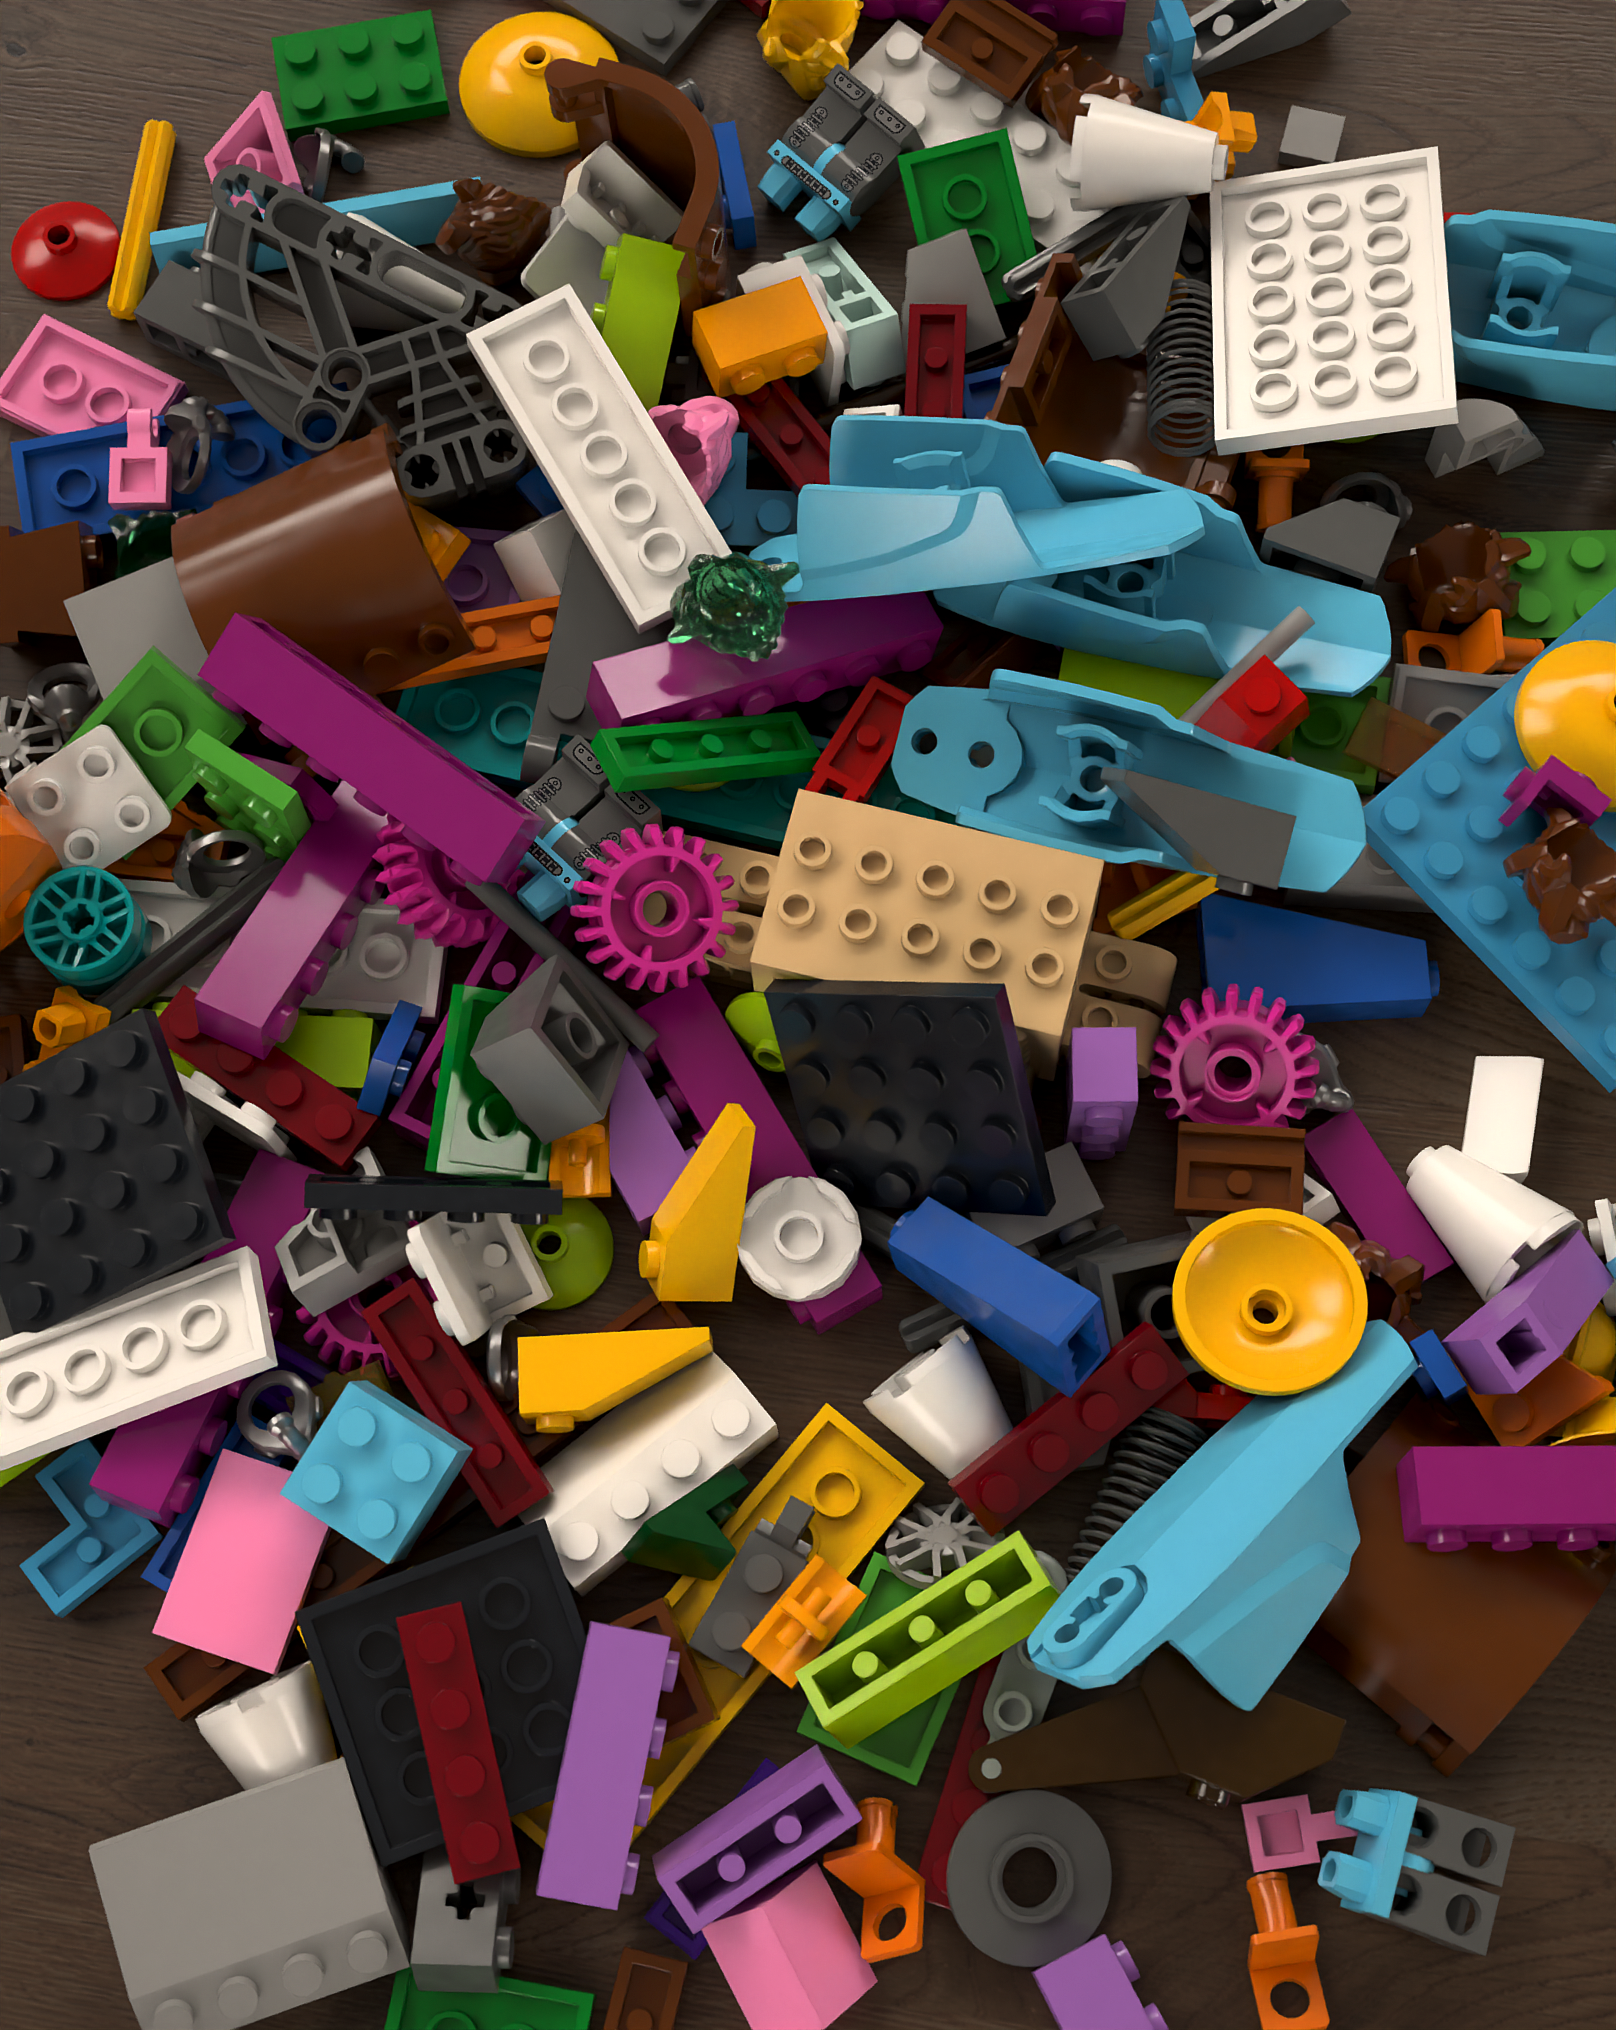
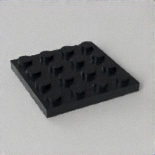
M773 980L764 991L812 1168L818 1178L826 1180L844 1192L851 1204L856 1203L861 1206L917 1209L929 1196L953 1211L1048 1216L1056 1203L1005 983Z
M141 1008L0 1084V1294L14 1335L21 1332H41L154 1282L236 1240L155 1011Z
M545 1518L294 1612L382 1867L445 1843L396 1617L462 1601L509 1816L512 1817L550 1802L555 1798L587 1636Z

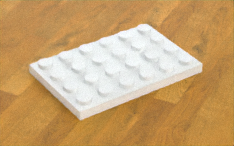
M1438 146L1227 179L1225 181H1215L1213 191L1210 192L1214 421L1215 443L1218 456L1459 423Z

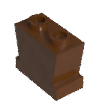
M77 520L24 533L10 525L0 526L1 646L8 648L34 647L33 635L78 639L63 601L98 587L96 570L103 568L104 552L101 538L98 534L93 535L92 526Z

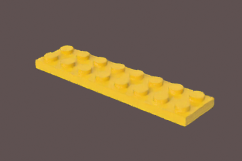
M826 1402L738 1508V1512L722 1527L721 1531L734 1546L737 1552L736 1556L715 1580H703L682 1575L664 1597L668 1598L687 1643L692 1638L751 1530L755 1531L762 1518L775 1525L791 1495L814 1507L813 1511H815L811 1522L801 1540L813 1546L806 1561L809 1563L818 1554L839 1574L849 1580L894 1525L895 1519L903 1514L921 1492L925 1483ZM690 1648L721 1719L662 1747L659 1760L647 1757L642 1784L653 1786V1795L646 1827L772 1674L757 1660L745 1679ZM554 1800L510 1817L514 1824L543 1849L545 1847ZM634 1825L630 1846L646 1827Z

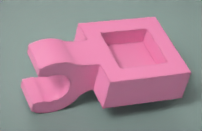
M151 408L128 409L127 448H110L108 503L113 510H171L173 455L168 447H158L160 442L159 419H153V410Z
M1307 1794L1241 1805L1253 1873L1319 1863L1320 1857L1317 1842L1358 1835L1357 1831L1336 1824L1335 1811L1311 1814Z

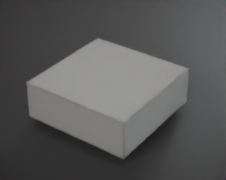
M1292 105L1277 162L1300 168L1334 163L1346 117Z

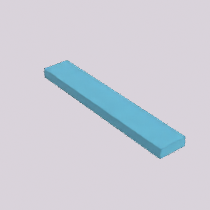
M480 177L471 178L474 180L479 179L481 181ZM455 181L323 204L345 215L348 212L362 215L410 246L435 243L442 224L454 211V206L458 202L459 197L453 190V183ZM207 223L150 232V246L159 273H161L169 260L188 269L192 266L201 268V264L195 261L191 254L195 248L202 250ZM259 242L254 273L288 268L284 254Z

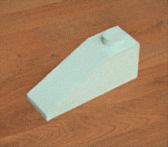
M835 237L783 254L784 260L802 255L810 274L817 273L820 276L827 294L828 304L826 308L833 322L839 320L843 324L849 339L850 353L845 355L844 371L846 381L853 390L877 386L888 378L906 373L898 313Z

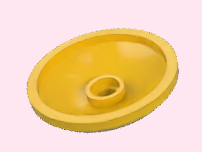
M532 12L506 19L485 32L471 47L463 62L459 77V92L464 113L472 128L480 137L495 148L509 154L529 158H547L569 153L580 148L575 121L570 123L560 122L552 115L549 103L550 93L547 90L544 77L545 69L550 62L560 58L596 67L599 57L619 62L617 55L609 41L596 28L579 18L567 14ZM534 61H543V62H541V63H539V64H535V65H534V64H530L531 62H534Z
M1584 640L1565 644L1552 650L1541 658L1526 675L1515 701L1514 725L1516 736L1523 755L1534 772L1553 755L1573 771L1588 776L1596 784L1598 790L1612 799L1604 812H1616V707L1614 702L1616 703V643Z
M1271 1208L1249 1209L1232 1213L1213 1222L1202 1230L1185 1250L1179 1261L1172 1286L1171 1300L1175 1325L1182 1342L1191 1356L1202 1368L1221 1382L1241 1391L1257 1395L1284 1396L1312 1389L1329 1380L1349 1361L1361 1340L1366 1325L1368 1310L1367 1290L1364 1278L1353 1255L1340 1239L1327 1228L1306 1216L1286 1210ZM1259 1308L1267 1309L1272 1312L1275 1321L1269 1324L1260 1323L1254 1318L1253 1311Z

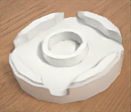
M792 1176L777 1178L757 1190L745 1205L740 1246L738 1245L741 1264L753 1283L773 1297L795 1302L823 1298L842 1286L857 1266L862 1244L858 1214L845 1193L824 1179L810 1176L808 1178H792Z

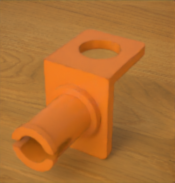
M1304 444L1291 446L1289 452L1280 458L1267 457L1261 450L1245 452L1244 479H1254L1259 482L1256 532L1265 534L1268 527L1292 518L1294 482L1302 481L1310 469V459H1303Z
M1492 608L1460 635L1408 630L1402 636L1404 664L1421 666L1418 658L1420 649L1422 647H1432L1443 655L1447 670L1490 675L1494 671L1518 673L1545 649L1544 643L1538 638L1526 639L1503 636L1501 611Z
M872 1797L863 1799L857 1804L862 1820L857 1823L856 1845L824 1854L823 1866L864 1898L861 1957L868 1963L917 1952L921 1949L923 1942L925 1879L894 1854L898 1806H893V1801L885 1798ZM904 1908L907 1919L902 1932L896 1938L882 1941L878 1930L883 1917L890 1910Z
M1268 1872L1254 1876L1247 1880L1246 1887L1250 1893L1259 1934H1254L1250 1937L1247 1966L1262 2030H1326L1330 2021L1315 1961L1319 1941L1317 1925L1298 1927L1286 1873ZM1294 1982L1306 1990L1310 2005L1302 2016L1286 2018L1279 2015L1273 2009L1270 1995L1278 1984Z

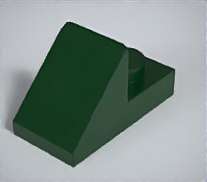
M734 1463L646 1520L621 1550V1553L628 1562L703 1580H715L737 1553L734 1546L719 1528L725 1525L738 1512L733 1502L749 1482Z

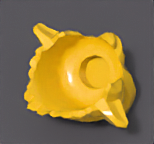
M771 1L768 19L756 35L763 48V58L771 67L783 75L803 100H812L819 97L827 87L823 80L837 63L849 71V58L846 53L853 42L857 20L860 16L859 10L864 7L863 1Z

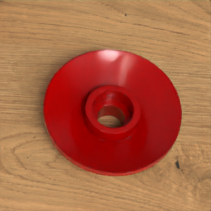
M59 202L36 211L21 225L12 244V264L22 284L32 293L54 301L76 300L96 292L111 279L114 274L121 238L113 221L99 208L82 202ZM68 238L65 243L56 245L60 240Z

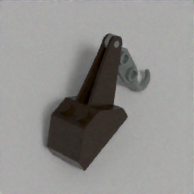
M1034 1550L1062 1594L1069 1585L1065 1570L1052 1556L1043 1551ZM1028 1635L1003 1652L983 1708V1717L990 1731V1740L986 1745L973 1753L969 1761L968 1772L973 1784L979 1790L988 1794L1176 1777V1779L1189 1784L1186 1796L1223 1810L1224 1807H1227L1229 1800L1239 1804L1331 1761L1334 1758L1346 1720L1269 1689L1252 1710H1243L1221 1695L1185 1656L1162 1647H1157L1150 1655L1140 1686L1041 1723L1058 1678L1036 1669L1028 1651L1027 1639L1030 1636Z

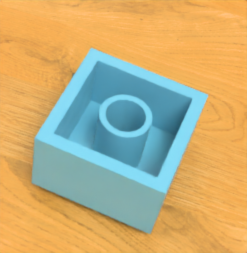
M368 1380L349 1381L279 1494L387 1564H391L407 1557L474 1448Z

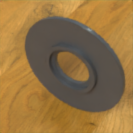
M1039 1789L1010 1791L983 1804L967 1819L960 1829L948 1859L946 1872L947 1895L950 1908L958 1926L969 1941L980 1951L995 1960L1013 1966H1043L1083 1945L1099 1926L1111 1894L1112 1866L1109 1850L1094 1820L1085 1810L1068 1798ZM1028 1847L1039 1848L1045 1851L1053 1860L1057 1872L1056 1886L1051 1896L1044 1903L1031 1908L1020 1907L1014 1904L1006 1895L1002 1882L1003 1870L1008 1859L1015 1852Z

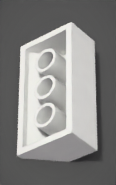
M711 1352L619 1404L543 1465L540 1469L551 1484L554 1492L518 1516L525 1525L545 1518L565 1577L583 1597L628 1561L621 1553V1550L646 1520L734 1463L738 1470L779 1437L777 1425L737 1375L714 1352Z

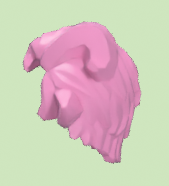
M705 396L688 400L680 406L668 404L651 408L647 413L702 504L705 505L715 490L718 489L732 458L731 439L739 425L736 408L727 400L717 396Z

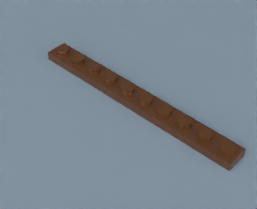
M653 1291L597 1333L695 1327L675 1301H659ZM519 1391L513 1394L514 1398L512 1401H504L500 1404L535 1461L589 1422H574V1430L570 1432L540 1433L536 1431V1424H526L519 1414ZM461 1471L457 1474L407 1556L480 1503ZM332 1528L302 1609L370 1584L400 1561L387 1564ZM298 1621L289 1644L301 1636L297 1629L299 1626ZM179 1642L143 1667L177 1719L182 1722L187 1721L255 1670V1668Z

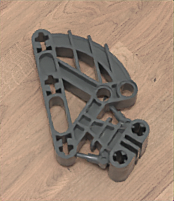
M237 164L229 165L220 170L215 176L211 187L214 204L206 226L202 250L195 248L191 254V257L201 264L202 300L195 299L192 307L205 316L210 337L214 344V347L207 345L204 353L223 364L232 382L247 402L270 425L290 440L299 444L304 453L311 459L334 449L335 446L352 440L365 413L373 422L371 425L372 429L388 423L393 429L403 453L396 458V463L407 501L413 505L420 506L436 517L462 510L460 500L470 497L473 506L480 504L477 494L487 491L490 500L517 491L516 482L531 471L528 446L494 389L493 400L489 399L475 403L472 396L483 391L481 381L476 375L459 379L454 370L478 363L467 345L466 334L522 307L521 304L513 298L250 167ZM249 190L254 203L257 205L255 206L241 200L234 207L230 198L233 194L242 197ZM258 207L265 210L264 220ZM259 242L284 254L298 295L254 274ZM350 242H354L360 257L346 253L342 260H339L335 247L347 248ZM364 260H366V261H368V262L371 263V264H370V269H369V274H368V271H367V269H366ZM396 266L408 267L462 294L466 298V303L461 310L446 314L389 287L382 281L389 269ZM335 280L425 325L358 347ZM254 293L305 318L318 355L261 328L256 311ZM479 304H481L484 319L477 316ZM274 353L315 372L309 386L306 387L283 366ZM343 368H355L362 373L360 384L351 391L343 392L332 386L334 376ZM412 385L413 395L398 400L397 406L401 418L415 416L416 423L408 425L399 431L386 414L382 416L371 401L375 396ZM318 419L332 420L337 426L335 435L325 443H314L307 439L309 426ZM503 451L512 452L514 458L508 461L506 456L503 457ZM499 453L504 458V462H495L493 459L494 455ZM429 476L436 479L435 484L431 487L426 483ZM423 478L425 489L417 488L416 483L418 480Z

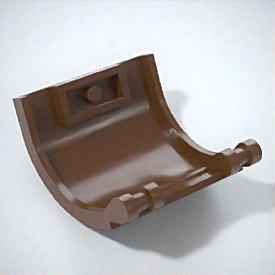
M599 57L596 67L565 58L553 60L547 65L544 72L546 87L550 93L549 103L554 118L560 122L570 123L575 121L582 159H575L566 165L564 169L565 185L569 172L603 142L611 141L684 212L672 241V246L674 250L685 252L676 275L684 333L686 336L692 337L693 311L732 299V281L719 159L716 144L707 122L685 94L663 78L648 71Z
M1053 253L1044 277H1041L1037 282L1035 301L1028 319L1022 322L1019 328L1018 345L1010 365H1007L1002 371L1000 391L993 409L986 413L984 419L1006 425L1024 427L1043 467L1050 454L1055 451L1097 462L1112 459L1122 460L1138 467L1142 475L1208 495L1221 508L1232 511L1237 492L1230 485L1240 453L1218 456L1217 447L1215 446L1200 455L1175 457L1162 453L1151 445L1147 436L1148 382L1146 380V347L1139 353L1126 359H1120L1118 355L1093 361L1060 304L1083 277L1075 253ZM1176 355L1167 356L1171 359L1186 358ZM1161 360V361H1160L1161 364H1164V363L1167 362V361H1165V360ZM1173 364L1168 367L1172 369L1199 368L1204 364ZM1208 367V368H1206V369H1204V370H1205V371H1210L1211 369ZM1161 370L1160 372H1161L1162 374H1164V373H1166V372H1168V371H1166V370ZM1173 374L1168 377L1173 379L1199 378L1204 374ZM1163 379V380L1160 381V382H1161L1162 384H1165V383L1168 382V381H1166V380ZM1197 382L1190 384L1177 383L1168 387L1173 389L1198 388L1204 384ZM1208 387L1204 390L1210 392L1211 388ZM1163 389V390L1160 391V392H1161L1162 394H1165L1166 392H1169V391ZM1197 392L1190 394L1178 393L1169 397L1175 399L1198 398L1204 394ZM1208 397L1204 400L1210 402L1212 399ZM1164 399V400H1162V401H1160V402H1162L1163 404H1165V403H1167V402H1169V401ZM1200 412L1189 414L1170 413L1167 416L1178 419H1192L1205 414ZM1208 417L1200 422L1185 424L1174 423L1163 418L1160 419L1163 424L1179 429L1198 428L1212 420ZM1156 424V428L1163 434L1179 439L1202 437L1210 433L1215 427L1214 424L1203 431L1185 434L1171 432ZM1155 433L1156 438L1163 444L1174 448L1200 446L1213 437L1211 436L1201 442L1185 444L1171 442L1159 437Z
M388 423L372 429L371 434L354 442L348 440L322 455L233 496L224 497L214 502L213 507L198 514L192 512L177 519L176 524L171 526L172 554L177 577L188 610L208 656L234 613L262 618L365 693L374 696L476 649L474 637L446 589L409 508L396 463V458L403 453L399 441ZM246 710L242 716L261 746L272 742L271 739L262 734L258 729L262 721Z
M1418 1391L1347 1477L1350 1498L1360 1533V1543L1351 1557L1349 1574L1303 1642L1397 1721L1400 1726L1394 1734L1409 1747L1414 1743L1420 1746L1434 1758L1431 1765L1448 1778L1521 1700L1579 1628L1605 1591L1616 1571V1552H1614V1546L1611 1541H1598L1596 1547L1578 1551L1560 1550L1557 1548V1541H1533L1532 1547L1518 1551L1494 1550L1492 1542H1467L1468 1546L1466 1548L1448 1552L1430 1551L1427 1549L1426 1542H1404L1396 1465L1412 1447L1496 1446L1487 1440L1479 1441L1460 1425L1458 1416L1448 1405L1435 1398L1427 1399L1425 1395ZM1433 1722H1434L1438 1727H1440L1445 1733H1443L1439 1728H1437V1727L1433 1724Z

